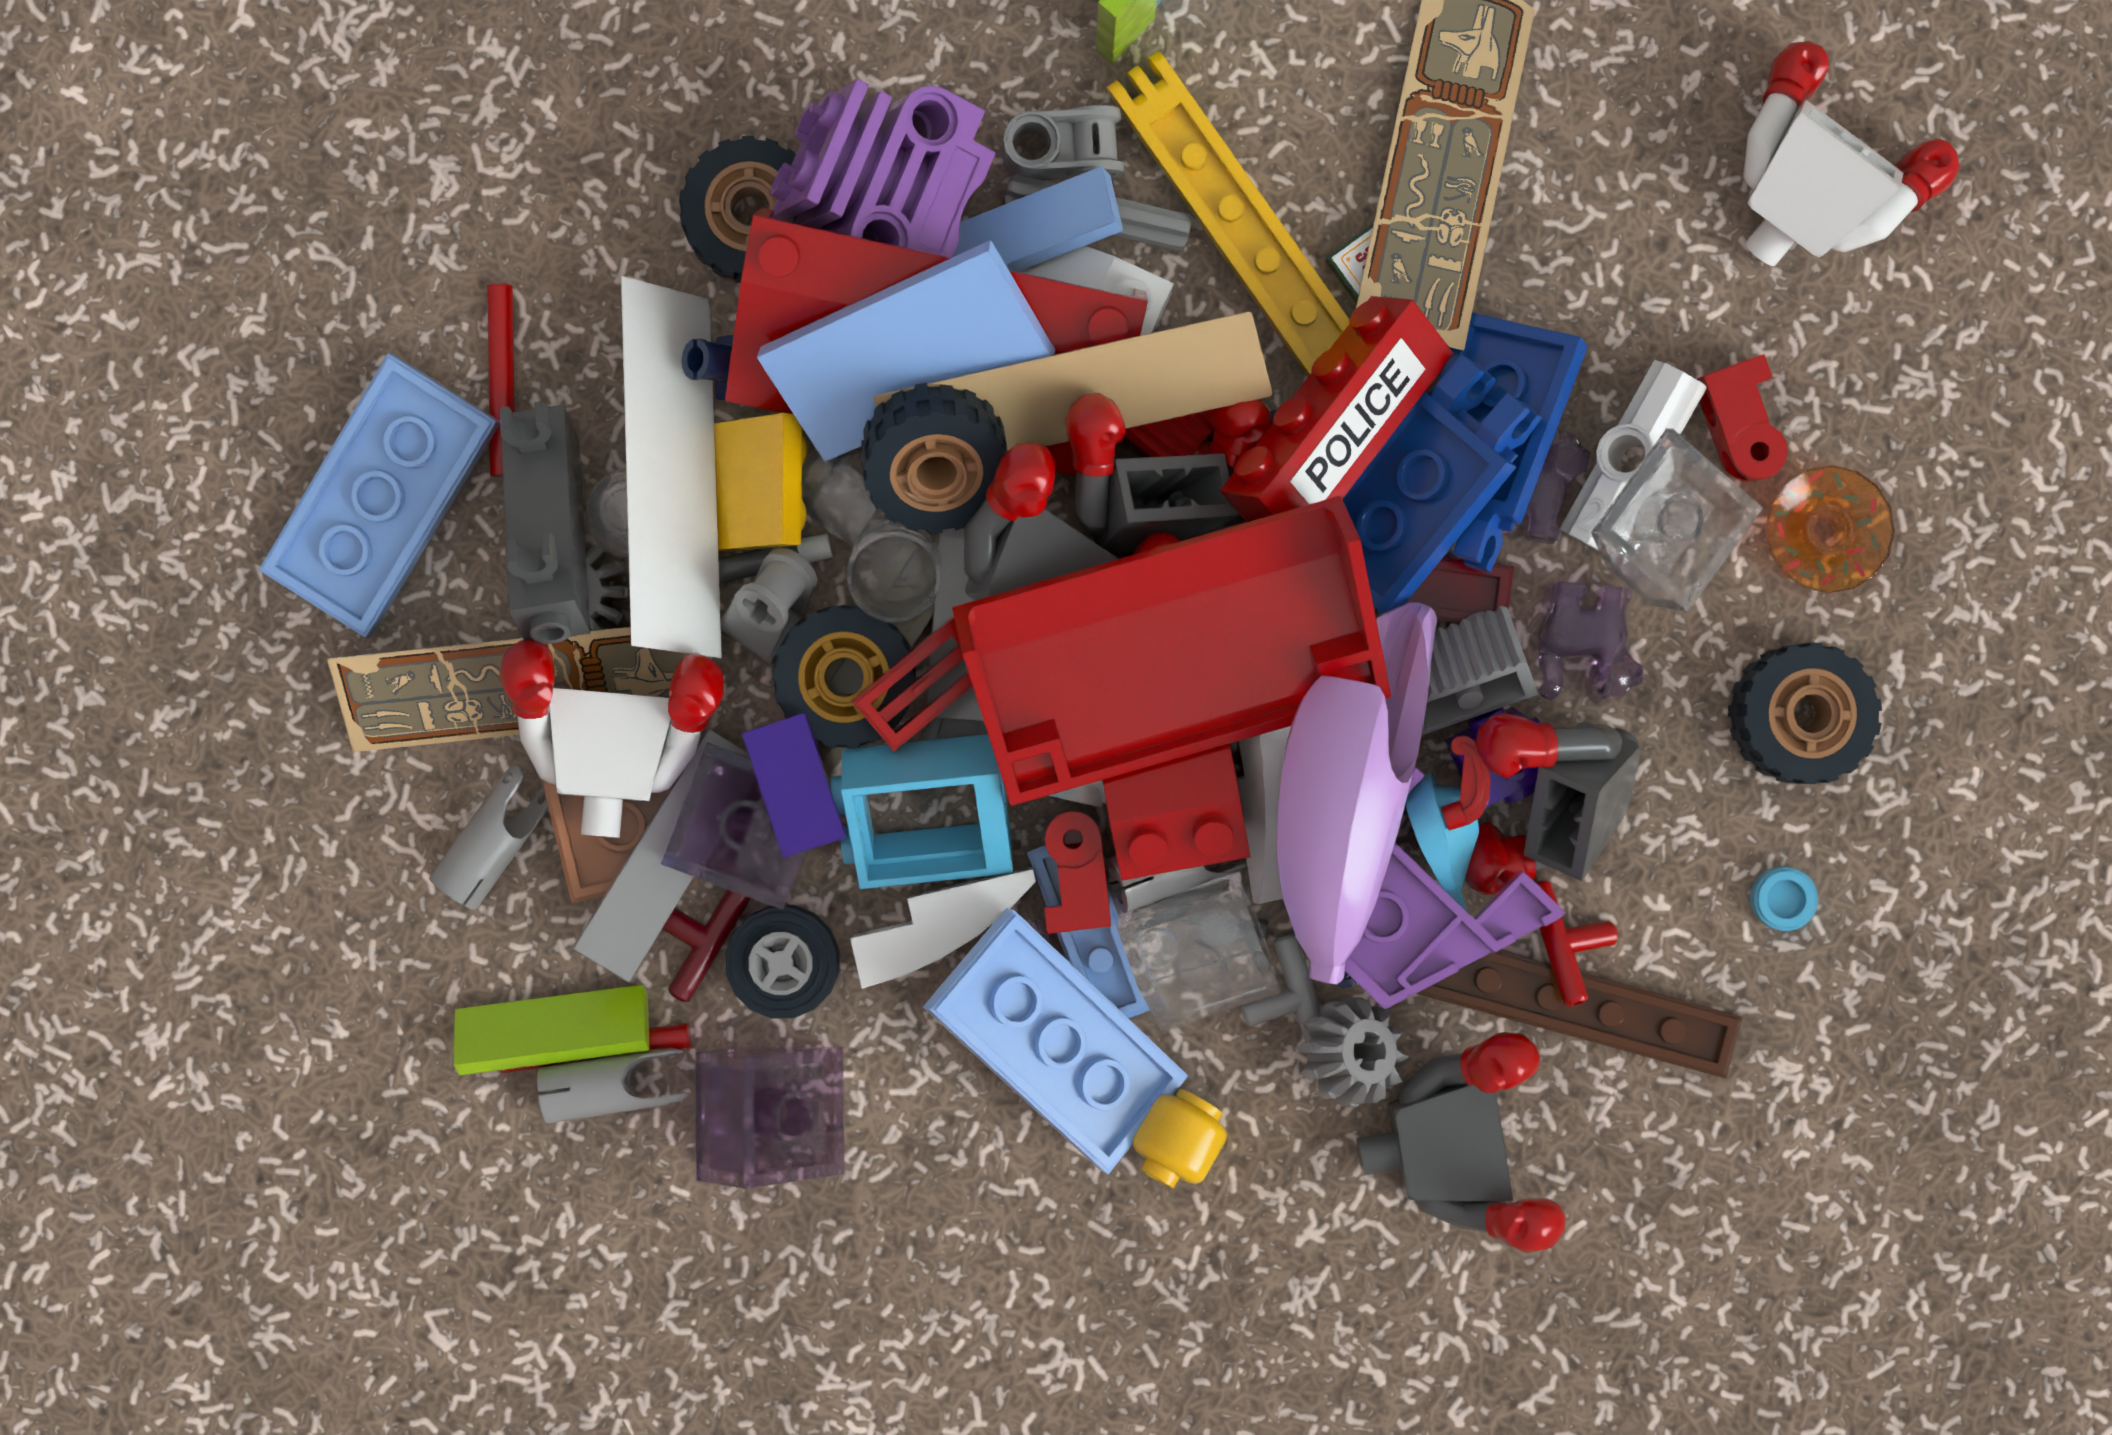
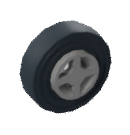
M770 905L750 914L733 931L725 952L726 976L735 996L751 1011L771 1019L796 1018L815 1010L832 992L840 972L839 947L831 928L814 912L796 905ZM793 957H794V959H795V965H797V966L800 967V968H797L796 966H794Z

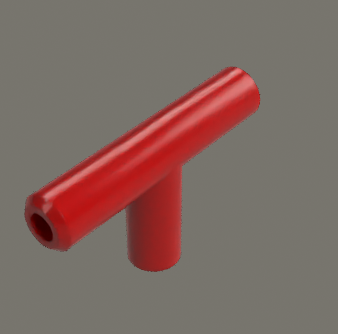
M1547 880L1535 882L1558 904L1551 882ZM1561 917L1547 926L1539 927L1563 1004L1567 1007H1573L1585 1003L1588 999L1574 953L1613 946L1617 942L1618 931L1616 926L1609 920L1566 928Z

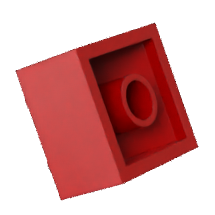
M1230 744L1103 780L1121 881L1251 857Z

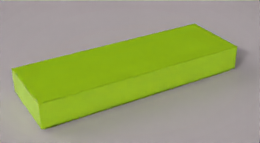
M1098 0L1096 51L1111 65L1118 60L1155 19L1157 0Z
M644 984L455 1009L454 1067L459 1076L650 1051L648 994Z

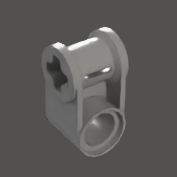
M1091 105L1070 110L1027 111L1019 113L1010 120L1004 132L1001 153L1004 165L1012 175L1018 174L1040 180L1070 179L1100 166H1103L1110 174L1111 179L1121 177L1125 174L1124 163L1117 158L1116 124L1122 120L1121 109L1108 105ZM1092 133H1095L1097 155L1093 152ZM1023 134H1037L1047 143L1048 152L1040 159H1024L1015 151L1014 141Z
M782 547L772 549L763 560L754 582L744 584L734 595L731 605L720 621L721 630L768 663L773 664L776 660L775 655L779 645L783 642L789 630L803 619L801 616L817 586L818 578L815 570L804 557L791 549Z

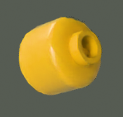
M1179 1088L1175 1096L1170 1094L1159 1096L1134 1136L1133 1147L1135 1151L1146 1159L1140 1170L1171 1189H1174L1179 1179L1190 1184L1202 1182L1227 1138V1132L1219 1122L1223 1113L1210 1103L1184 1089Z

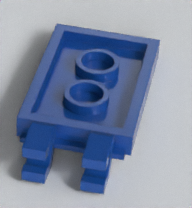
M1472 313L1465 349L1450 348L1454 354L1443 367L1438 382L1461 355L1466 356L1473 363H1477L1497 379L1479 406L1467 411L1478 422L1481 423L1507 392L1517 400L1523 401L1542 417L1526 441L1512 449L1518 455L1512 463L1516 466L1515 470L1457 540L1453 554L1464 559L1463 563L1467 567L1491 573L1503 545L1502 530L1512 532L1514 525H1521L1588 348L1587 344L1579 336Z
M1464 355L1458 358L1430 393L1425 391L1342 499L1360 537L1373 605L1381 614L1406 603L1515 470L1516 466L1512 463L1518 455L1512 449L1522 445L1542 419L1527 404L1517 400L1507 392L1481 423L1478 422L1467 411L1479 406L1497 379Z

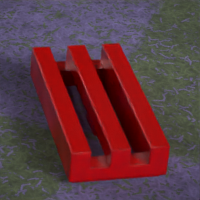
M950 617L851 700L893 752L973 687L967 671L895 732L887 724L888 721L964 659L954 618ZM950 637L954 639L958 645L877 712L871 704Z

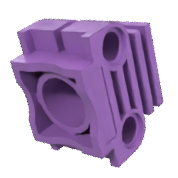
M858 78L836 92L830 90L818 104L811 102L803 112L795 130V137L801 140V144L792 165L783 163L770 189V196L777 199L772 209L775 210L773 219L787 221L797 216L796 224L952 257L959 242V226L963 209L969 197L984 182L996 153L973 140L985 110L946 89L934 85L920 87L890 104L892 97L882 91L862 102L869 84Z

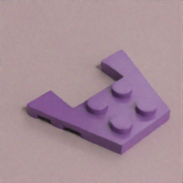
M1416 767L1414 768L1408 793L1424 777ZM1395 843L1375 907L1360 942L1345 962V972L1383 1009H1387L1459 972L1460 968L1491 952L1495 953L1516 942V939L1539 927L1547 926L1559 920L1566 912L1524 871L1519 870L1472 917Z

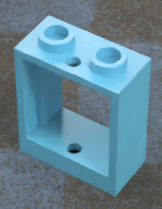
M988 734L906 742L895 752L888 745L842 749L841 776L831 777V791L840 815L846 814L848 826H844L847 834L846 838L840 839L843 862L845 865L855 864L860 889L1013 874L1012 834L1006 791ZM974 784L980 824L874 834L867 795Z

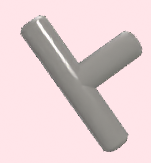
M1289 933L1275 938L1273 942L1288 988L1243 1002L1240 1007L1245 1023L1250 1027L1296 1012L1304 1040L1309 1042L1311 1037L1305 1029L1303 1022L1308 1021L1311 1017H1320V1004L1312 979L1308 978L1309 970L1301 945L1295 934Z

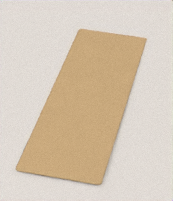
M1243 312L927 384L928 387H940V384L951 385L953 389L961 391L967 389L976 393V397L982 401L986 399L993 406L995 416H1000L1006 436L1007 450H1010L1017 443L1035 442L1049 446L1067 442L1068 436L1065 425L1070 405L1084 394L1100 393L1112 399L1120 410L1125 422V428L1230 406L1239 402L1266 398L1273 394L1251 312ZM915 387L903 389V391L913 390ZM901 390L876 395L873 398L876 407L881 402L886 403L892 398V394ZM932 457V458H928V459H929V460H937V459H941V458H943V457Z

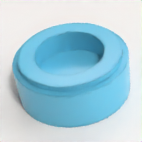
M1774 867L1760 874L1753 883L1750 891V905L1757 919L1767 927L1780 931H1792L1801 928L1811 920L1817 909L1818 894L1813 881L1802 871L1790 867Z

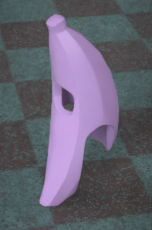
M1419 602L1404 603L1376 618L1392 697L1385 699V695L1378 685L1338 677L1321 676L1313 683L1301 700L1286 741L1278 800L1276 852L1282 897L1295 936L1310 959L1308 978L1316 981L1338 984L1343 980L1345 962L1360 942L1373 912L1398 834L1419 752L1437 625L1435 611L1431 607Z

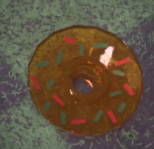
M1834 465L1808 469L1786 482L1771 502L1765 526L1769 553L1781 572L1802 588L1823 593L1855 589L1874 577L1890 555L1895 534L1891 506L1878 485L1856 470ZM1820 519L1828 520L1834 527V536L1828 543L1819 541L1814 535L1815 524Z

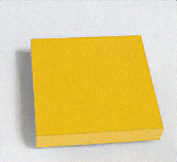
M779 413L714 423L718 552L801 545V531L806 521V507L802 500V465L806 459L807 445L802 435V426L794 414Z

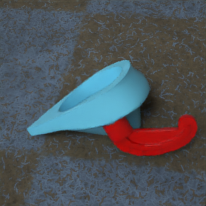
M1466 735L1454 737L1451 742L1452 751L1457 755H1464L1461 788L1438 785L1433 772L1424 774L1422 780L1408 793L1405 805L1418 844L1438 882L1468 913L1461 889L1479 834L1478 818L1482 816L1489 802L1491 777L1489 769L1484 765L1476 749L1475 740Z

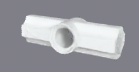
M1654 360L1619 424L1608 430L1600 439L1596 450L1597 463L1562 523L1561 531L1610 557L1612 556L1648 491L1657 487L1666 477L1669 468L1668 456L1707 388L1702 382L1669 364ZM1644 445L1645 457L1643 463L1634 471L1623 473L1621 470L1623 454L1633 446Z

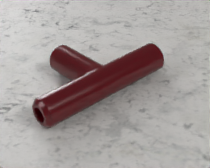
M737 884L729 885L706 925L674 908L662 930L691 946L692 949L668 987L670 995L682 1002H689L752 898L749 891Z

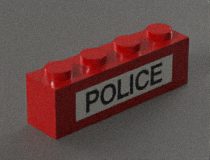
M1371 296L1368 301L1355 309L1349 319V325L1333 346L1316 359L1311 369L1312 373L1294 396L1277 409L1273 417V423L1255 446L1238 459L1234 473L1220 489V492L1246 522L1340 495L1343 499L1452 357L1453 351L1412 299Z

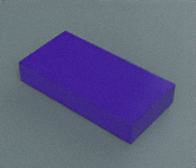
M804 712L743 732L742 736L782 857L785 858L846 838L847 834L832 795L831 786L807 713Z

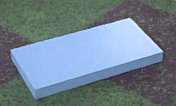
M990 240L761 346L757 359L824 462L861 446V440H864L863 429L867 420L871 421L874 416L876 405L873 398L876 395L915 387L916 384L934 383L1055 355V348Z
M388 353L264 559L259 571L363 637H371L500 425V421L400 357Z
M1006 908L923 1006L927 1012L1093 1165L1106 1174L1111 1172L1133 1145L1135 1134L1156 1099L1163 1094L1173 1095L1188 1077L1173 1060L1012 909Z

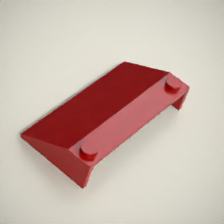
M761 208L753 215L740 282L725 401L779 413L793 414L757 359L761 346L952 257L773 219L775 210ZM1009 270L1054 346L1055 355L1141 335L1148 304L1146 291L1133 289L1132 296ZM1069 441L1045 446L1055 460V472L1076 476V470L1072 465L1073 452Z
M1341 495L952 607L962 654L1011 806L1289 727L1292 725L1294 715L1301 700L1313 683L1321 676L1338 677L1378 685L1385 695V699L1392 697L1361 540Z

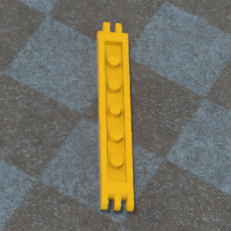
M1157 51L1148 57L1147 60L1152 71L1160 81L1153 85L1143 70L1137 65L1126 73L1139 94L1132 100L1124 86L1117 80L1106 87L1107 93L1115 105L1121 109L1124 118L1308 377L1312 373L1311 369L1316 359L1329 350L1347 328L1349 318L1160 51Z

